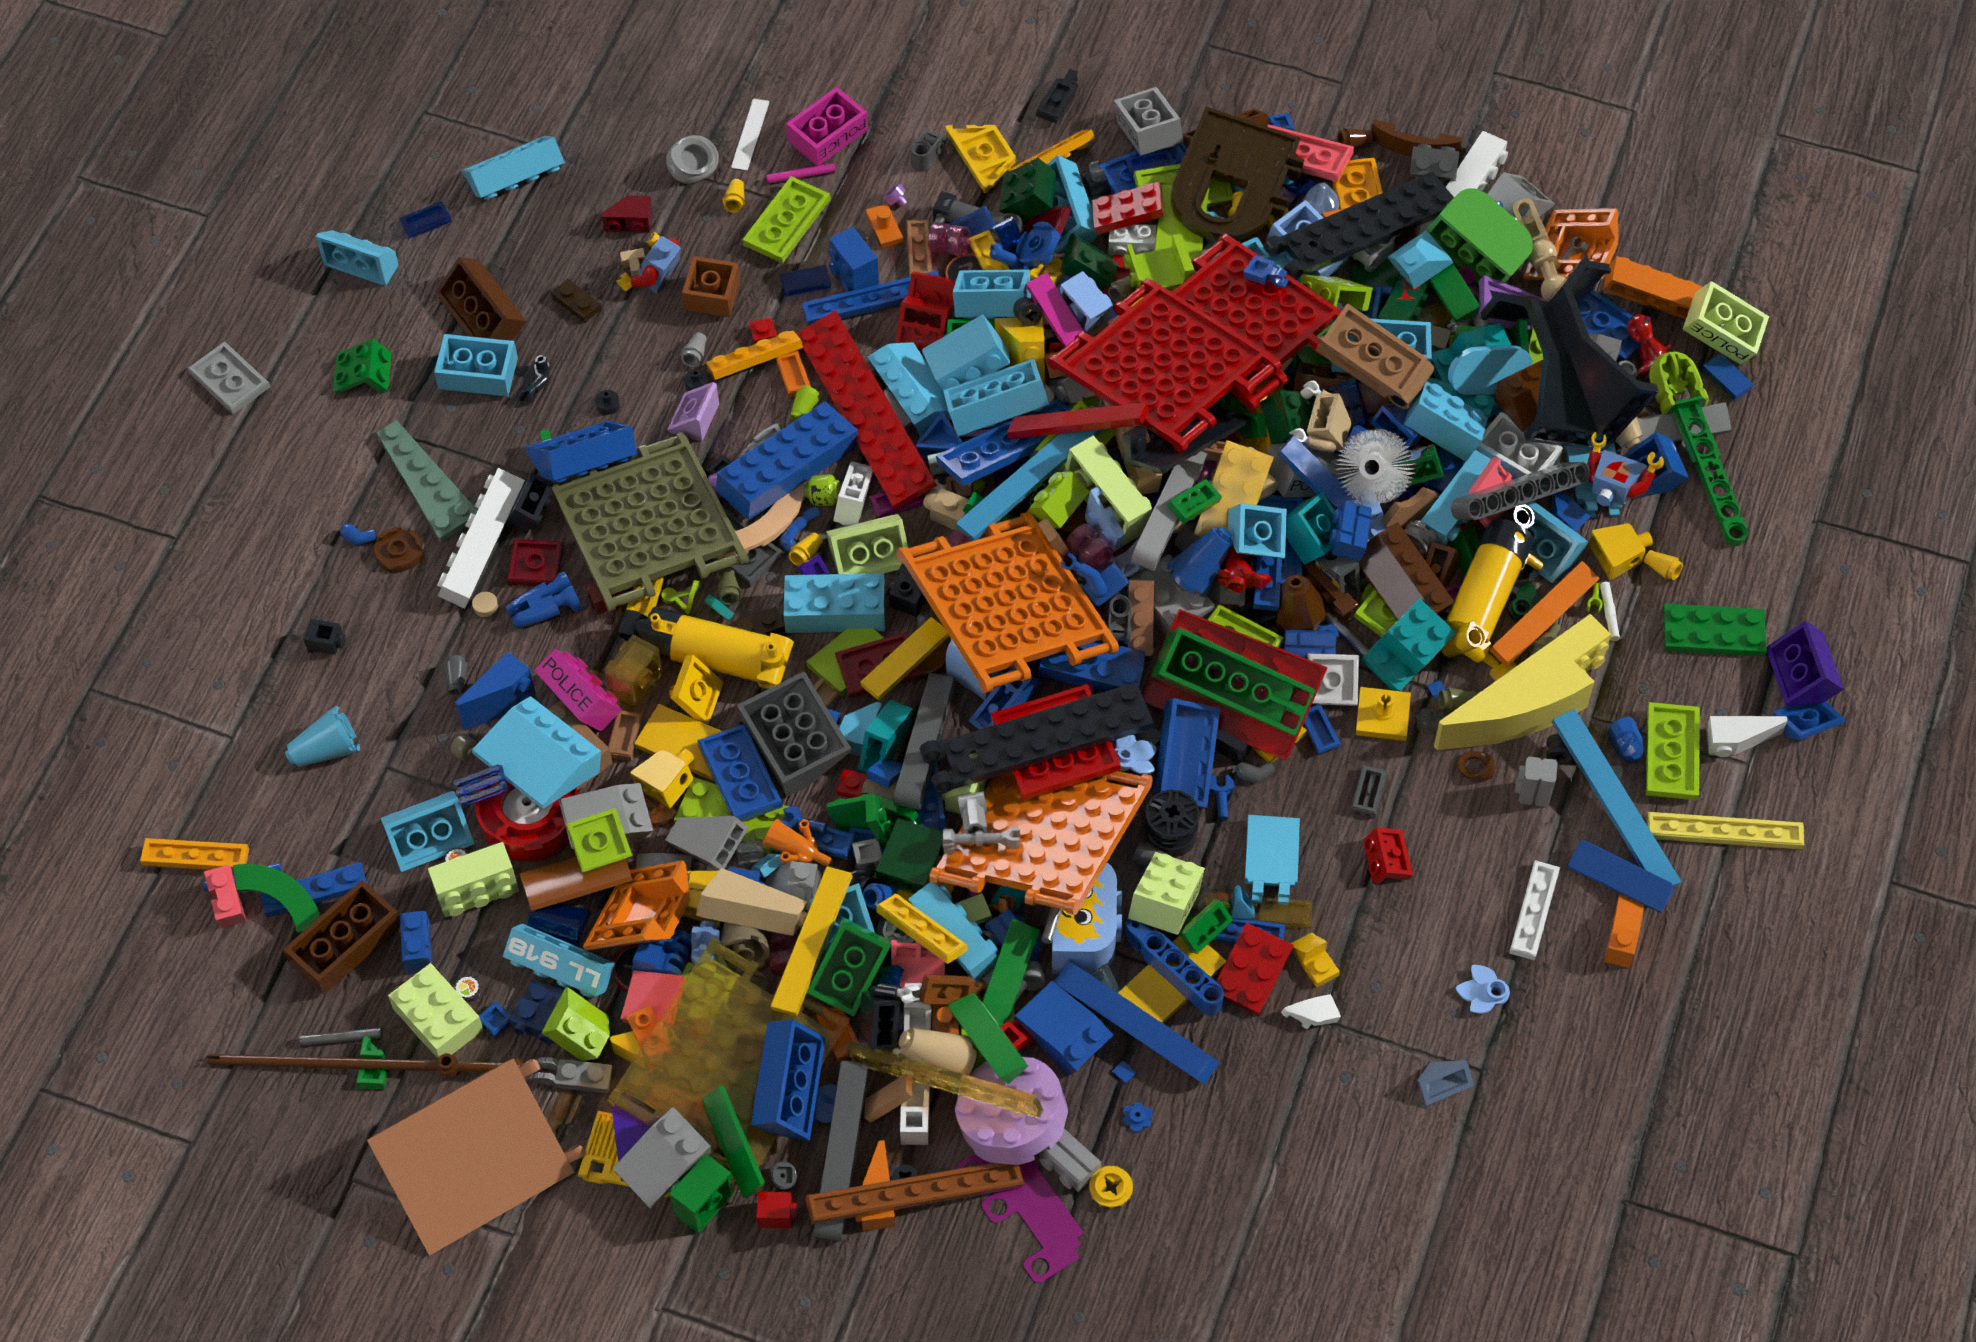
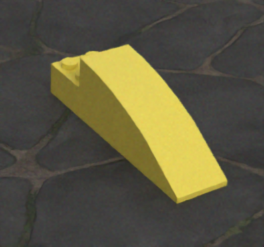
M1589 614L1439 721L1434 748L1436 750L1498 744L1553 726L1552 720L1573 709H1576L1577 713L1588 707L1595 683L1587 672L1592 668H1599L1604 663L1611 633Z

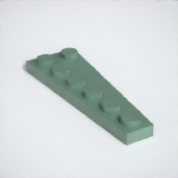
M396 420L378 431L377 435L391 461L395 464L397 471L405 481L407 488L415 498L417 505L425 515L439 542L446 541L466 528L465 525L471 513L476 515L478 510L403 426Z

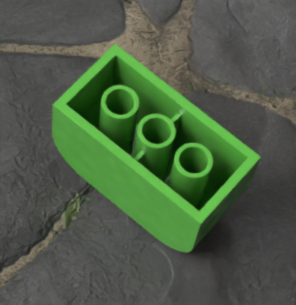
M1474 188L1460 191L1427 228L1428 233L1433 238H1438L1444 250L1452 259L1453 264L1459 269L1468 268L1474 273V282L1479 285V280L1484 275L1505 283L1527 259L1533 248V241L1529 231L1514 216L1501 207L1497 201L1493 200L1485 192Z

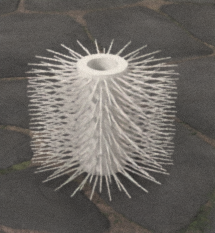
M1374 429V436L1372 430H1370V433L1367 430L1358 440L1352 441L1351 446L1347 445L1344 455H1338L1347 458L1339 459L1338 461L1352 464H1336L1357 466L1341 468L1358 469L1348 471L1358 472L1338 479L1355 475L1341 482H1348L1343 487H1349L1347 491L1352 492L1351 494H1358L1354 497L1360 498L1359 496L1362 494L1369 499L1371 504L1372 500L1376 504L1378 491V504H1380L1381 499L1383 500L1382 503H1384L1386 498L1396 491L1400 493V490L1396 489L1399 485L1402 489L1404 486L1405 489L1404 484L1410 483V481H1406V478L1412 479V477L1406 475L1415 474L1402 471L1413 470V468L1392 467L1414 465H1392L1395 464L1392 462L1412 456L1406 455L1397 458L1411 451L1402 452L1409 447L1404 446L1402 448L1406 442H1402L1399 449V444L1397 443L1403 439L1391 441L1386 438L1387 435L1383 430L1382 432L1385 436H1382L1380 430L1376 433V429ZM1374 461H1377L1379 464L1377 473L1372 468Z

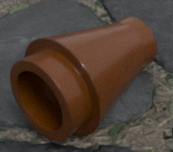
M1344 128L1337 134L1338 143L1353 146L1354 148L1371 144L1373 141L1371 130Z

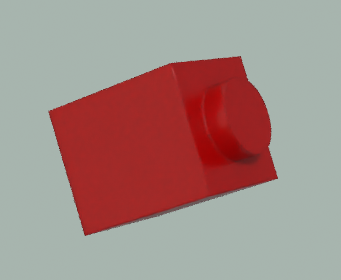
M758 1192V1228H791L792 1219H797V1202H792L791 1192Z

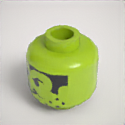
M831 474L812 475L808 484L804 485V496L809 498L813 506H833L841 490L840 481L836 480Z

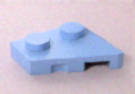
M1096 487L1090 491L1085 519L1091 527L1098 531L1102 542L1105 545H1109L1113 551H1116L1122 547L1125 534L1116 521L1111 508L1104 509L1099 500L1102 491L1099 487Z

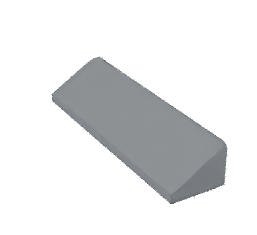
M1726 403L1702 407L1712 435L1731 432ZM1673 414L1638 418L1643 435L1639 438L1641 442L1655 432L1671 438L1673 442L1683 441ZM1697 425L1688 426L1689 431L1694 434L1701 432Z

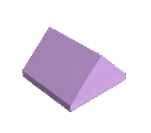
M712 382L685 392L667 430L673 434L683 431L687 438L702 442L719 406L717 384Z

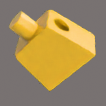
M1627 523L1592 530L1588 544L1609 580H1612L1641 564L1645 555V547L1651 546L1653 540L1648 531L1637 535L1633 527Z
M683 748L676 756L666 750H660L633 769L630 774L634 783L641 784L643 793L671 808L693 780L688 765L694 760V756L686 748Z

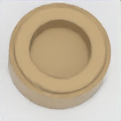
M481 592L473 598V609L478 616L489 617L496 613L498 602L494 594Z

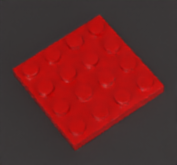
M1088 684L993 712L991 713V719L993 724L997 725L1093 695ZM1110 741L1012 771L1022 800H1026L1120 771L1121 764Z

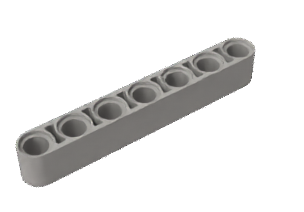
M1200 451L1197 455L1188 458L1182 464L1176 465L1173 468L1135 547L1130 562L1152 571L1155 570L1178 522L1177 516L1168 508L1170 500L1195 485L1208 453Z

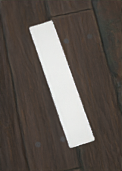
M753 99L731 168L748 170L769 101Z

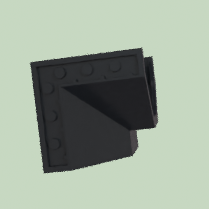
M1587 253L1548 299L1490 290L1492 299L1482 309L1480 315L1482 320L1485 321L1488 318L1514 322L1518 319L1526 320L1527 324L1532 323L1543 353L1537 414L1534 422L1524 432L1526 441L1593 450L1594 446L1592 445L1591 438L1596 432V439L1594 440L1596 443H1601L1604 440V434L1606 436V445L1600 450L1603 451L1616 440L1657 395L1659 390L1656 384L1636 380L1590 338L1578 304L1604 274L1611 273V268L1607 263L1589 261Z

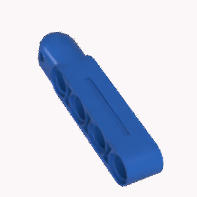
M1128 919L1123 924L1128 942L1142 954L1143 959L1202 1013L1211 1016L1220 1012L1224 992L1214 979L1162 933L1154 931L1146 924ZM1155 945L1158 946L1159 949L1153 950L1150 949L1149 946ZM1174 962L1177 963L1178 966L1172 967L1169 966L1168 963ZM1193 979L1197 981V983L1190 984L1187 982V980ZM1211 996L1216 998L1217 1000L1208 1001L1205 998Z

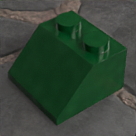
M1071 233L1060 271L1071 278L1083 271L1095 281L1097 288L1102 291L1113 283L1118 263L1107 253L1076 234Z

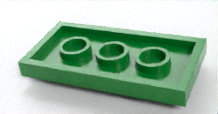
M1664 603V651L1765 657L1767 648L1764 609Z

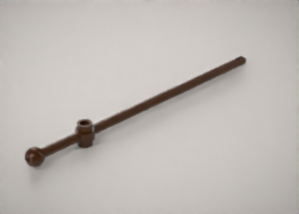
M448 1053L442 1054L438 1061L209 1054L206 1056L208 1058L206 1063L210 1065L439 1071L440 1075L447 1079L455 1078L458 1072L487 1073L504 1063L458 1061L455 1056ZM513 1058L518 1067L524 1064L521 1059Z

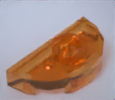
M644 795L652 827L674 821L678 811L668 808Z

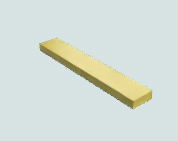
M1647 812L1646 825L1654 838L1659 840L1801 850L1804 847V826L1802 822Z

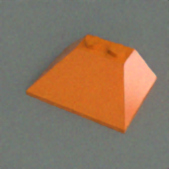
M1617 208L1553 210L1545 230L1550 242L1557 248V260L1560 264V267L1556 269L1558 275L1566 278L1586 253L1589 261L1610 264L1618 246ZM1574 237L1581 239L1577 247L1583 242L1588 244L1585 252H1576L1568 260H1559L1571 248V240ZM1529 262L1523 279L1544 280L1543 275H1538L1535 267Z
M681 860L630 870L633 881L615 886L583 945L585 951L670 939L690 902L686 863Z

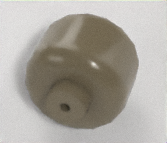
M468 735L457 736L452 742L451 753L461 761H465L469 757L474 758L475 755L472 753V749L478 742Z

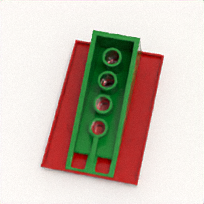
M1178 609L1141 694L1147 705L1161 711L1165 710L1166 701L1172 698L1220 708L1218 729L1242 741L1247 746L1287 761L1328 667ZM1208 670L1211 671V673H1212V677H1211V678H1210V676L1208 675Z

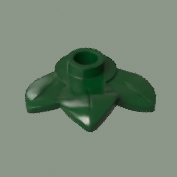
M1533 583L1519 588L1516 599L1509 605V615L1516 621L1521 620L1546 595L1536 594ZM1516 609H1522L1525 613L1518 612Z

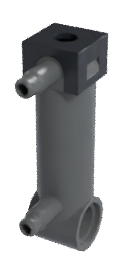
M941 191L933 206L934 223L931 230L933 233H938L943 225L947 226L980 208L957 201L956 195ZM989 211L996 227L990 229L995 242L999 238L1005 245L1012 246L1018 244L1022 236L1021 218L1014 213L1001 215Z

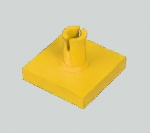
M694 655L685 656L676 684L671 686L672 690H669V695L673 701L694 719L709 724L723 681Z
M1360 687L1355 735L1406 741L1411 693Z

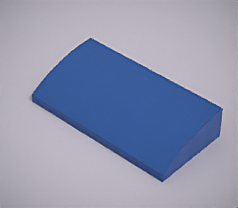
M1175 698L1166 701L1153 796L1160 791L1169 789L1181 790L1191 795L1197 802L1198 808H1207L1220 708Z

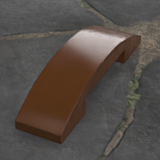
M1378 120L1372 121L1371 132L1373 140L1393 152L1412 157L1413 146L1418 147L1419 144H1427L1432 146L1433 149L1452 147L1455 151H1459L1460 155L1462 137L1440 133L1439 140L1394 131L1395 124Z

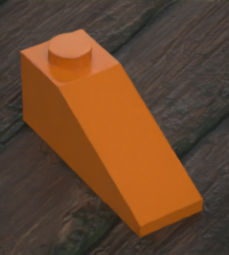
M1620 893L1604 962L1630 968L1636 951L1644 905Z
M884 1140L878 1142L863 1185L890 1181ZM894 1210L856 1217V1222H862L863 1231L896 1227Z

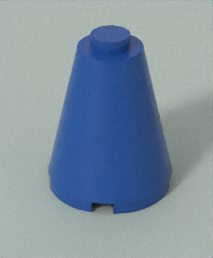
M1214 527L1171 559L1167 564V569L1172 568L1174 571L1171 575L1173 579L1192 594L1195 591L1201 592L1199 596L1205 597L1209 593L1217 573L1221 569L1233 544L1231 533L1223 527Z

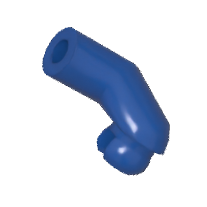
M349 523L341 527L340 534L342 538L354 546L376 541L374 529L361 532Z

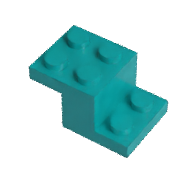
M1501 323L1461 333L1450 348L1432 352L1431 364L1434 367L1433 374L1436 380L1449 383L1448 371L1452 361L1456 357L1459 358L1463 354L1462 351L1467 348L1512 346Z
M1419 598L1360 660L1390 689L1401 691L1432 660L1456 632Z

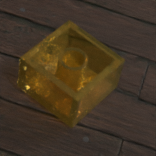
M632 635L628 642L625 641L621 645L619 654L614 660L609 661L605 668L608 690L617 697V702L634 711L663 674L658 647L635 635Z

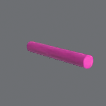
M832 163L769 174L766 177L767 183L771 184L788 181L791 176L800 179L834 173L836 171L835 165Z

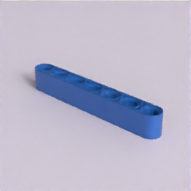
M1068 960L1054 980L1055 984L1201 1083L1206 1084L1220 1062L1071 961Z

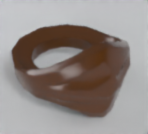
M1465 752L1459 757L1457 764L1460 773L1467 779L1474 781L1490 780L1493 778L1495 771L1494 759L1485 752ZM1475 758L1482 761L1486 767L1480 773H1471L1464 768V763L1469 759Z

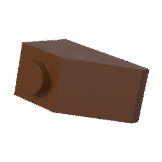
M1432 542L1425 561L1444 588H1446L1454 577L1462 554L1454 548Z

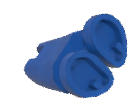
M563 571L550 584L546 585L543 582L510 602L506 606V611L510 617H513L512 623L514 627L519 629L560 615L558 608L562 606H568L576 613L583 611V608L566 573Z

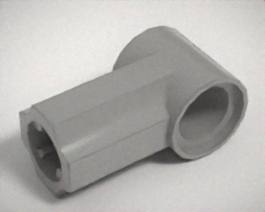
M984 791L958 795L965 834L976 833V831L987 833L985 817L987 806Z

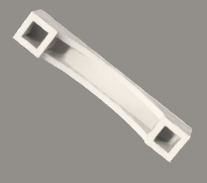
M905 983V987L917 985L921 990L922 983ZM920 990L912 991V995L915 998H919ZM920 1000L904 1003V1031H907L909 1028L931 1030L932 1004H923ZM912 1061L903 1065V1075L907 1073L912 1078V1098L901 1104V1145H928L930 1073Z

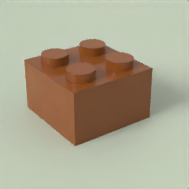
M693 256L682 291L684 310L730 317L741 281L739 263Z

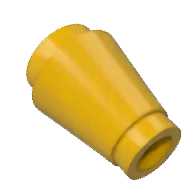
M739 179L731 181L722 199L724 208L729 212H739L745 206L744 183Z
M811 533L792 546L789 553L791 562L799 566L812 558L820 547L822 538L817 533Z
M1652 550L1646 554L1644 559L1645 564L1666 580L1677 579L1683 568V563L1679 561V558Z

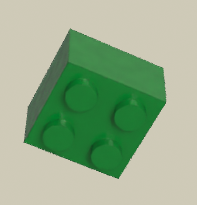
M705 1154L694 1164L689 1173L682 1180L678 1179L670 1189V1199L674 1215L698 1234L735 1194L731 1172L708 1154Z

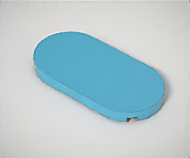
M1519 346L1470 347L1462 351L1463 354L1459 358L1456 357L1452 361L1448 371V380L1452 387L1460 394H1495L1498 381L1531 366L1532 358L1527 351Z

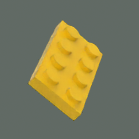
M1226 440L1211 485L1219 492L1222 498L1219 503L1199 515L1193 534L1202 537L1214 527H1223L1228 530V509L1240 503L1257 505L1274 457Z

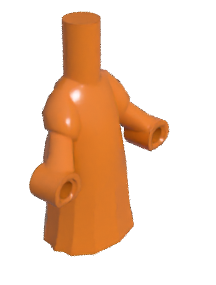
M779 819L773 822L765 836L763 846L783 852L780 856L782 864L785 865L790 861L809 863L814 860L825 867L829 866L832 858L818 851L817 842L811 835L807 819L801 820L799 824V830L803 832L804 837L783 824Z

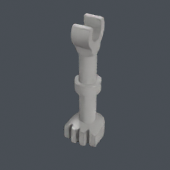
M1012 827L1001 833L976 831V833L955 834L953 829H944V855L953 854L955 852V844L983 846V844L1001 843L1010 848H1019L1020 828Z

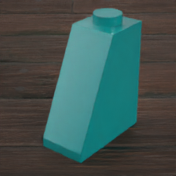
M889 700L865 730L858 771L867 774V770L879 760L892 761L909 729L913 708Z

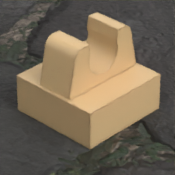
M643 248L620 252L623 269L630 268L632 277L638 276L640 266L645 259Z

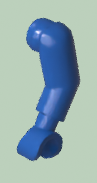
M994 243V245L990 246V257L993 260L1008 265L1013 270H1031V267L1024 266L1015 254L1003 250L1001 244Z
M817 507L806 509L803 512L804 516H799L786 528L780 538V544L786 552H789L791 547L797 544L793 538L807 525L808 521L821 515Z

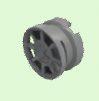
M1418 520L1410 521L1404 532L1422 557L1425 558L1428 555L1432 542H1438L1437 536L1432 529L1429 531L1425 528L1427 524Z

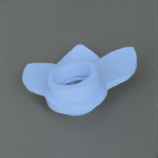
M1134 735L1116 740V748L1114 750L1121 764L1120 771L1131 769L1141 775L1154 772V767L1149 760L1156 753L1157 748L1155 745L1145 740L1136 741Z
M1472 965L1471 973L1473 980L1464 982L1456 987L1460 997L1471 1002L1470 1011L1477 1014L1487 1013L1495 1005L1504 1004L1510 995L1507 984L1497 979L1492 969L1482 965ZM1498 991L1501 995L1495 996L1491 992Z

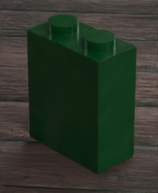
M897 818L876 868V879L881 884L894 885L897 889L911 894L917 893L930 883V872L932 868L937 867L943 857V831L936 827L928 828L921 826L913 820Z

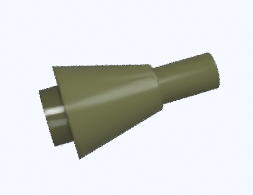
M1553 623L1546 633L1529 646L1528 650L1531 656L1556 639L1555 637L1561 629L1559 624Z

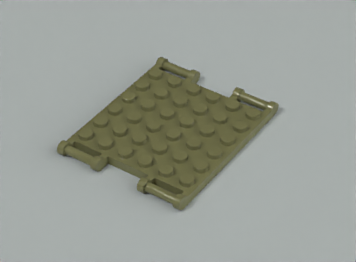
M683 431L676 433L674 437L647 446L645 444L637 446L641 458L600 472L592 468L587 470V474L580 476L570 475L566 477L567 480L553 483L551 491L596 583L608 612L616 610L617 606L647 596L650 598L655 596L656 593L651 580L696 565L699 575L703 579L709 577L710 573L738 563L741 565L748 563L747 554ZM733 551H735L736 553L726 558L711 562L709 564H705V561H708L710 559L725 555ZM640 584L643 585V587L618 595L616 597L612 598L611 596L614 593L629 589L631 587Z

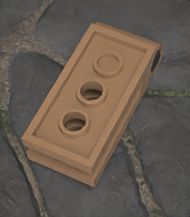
M1348 303L1315 349L1384 398L1388 395L1389 400L1402 409L1410 407L1434 371V367L1427 361V357Z

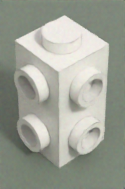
M1135 224L1110 231L1108 255H1126L1127 244H1132L1135 255L1155 251L1156 225Z

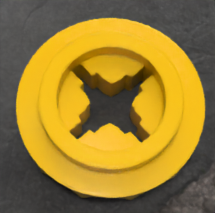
M1105 1166L1092 1175L1089 1189L1092 1199L1098 1202L1100 1207L1107 1206L1112 1209L1116 1206H1123L1131 1198L1133 1182L1130 1175L1122 1168ZM1106 1180L1111 1185H1118L1116 1187V1195L1111 1191H1104L1106 1190Z

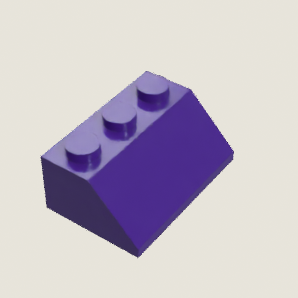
M1804 621L1766 647L1786 706L1824 703L1844 690L1824 633L1809 622Z

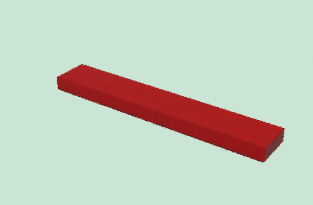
M1147 403L1019 416L1014 417L1007 434L1010 439L1137 426L1143 424L1149 408Z

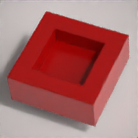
M772 317L749 322V329L754 344L762 339H770L777 336Z
M843 769L836 790L837 796L855 798L863 795L862 788L864 782L868 779L866 778L867 774Z

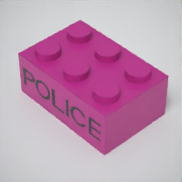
M835 87L786 123L787 141L816 166H820L868 130L867 111L838 87Z
M554 649L534 671L579 721L602 732L622 711L616 704L618 701L617 697L609 690L605 691L601 687L603 682L593 673L590 675L586 671L588 666L579 657L574 658L568 651L562 653Z

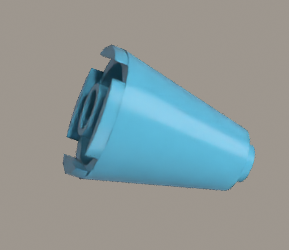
M338 706L331 708L287 744L288 750L285 751V754L291 765L296 764L298 767L360 751L359 744L354 746L352 739L356 738V734L343 712L337 713L339 710Z

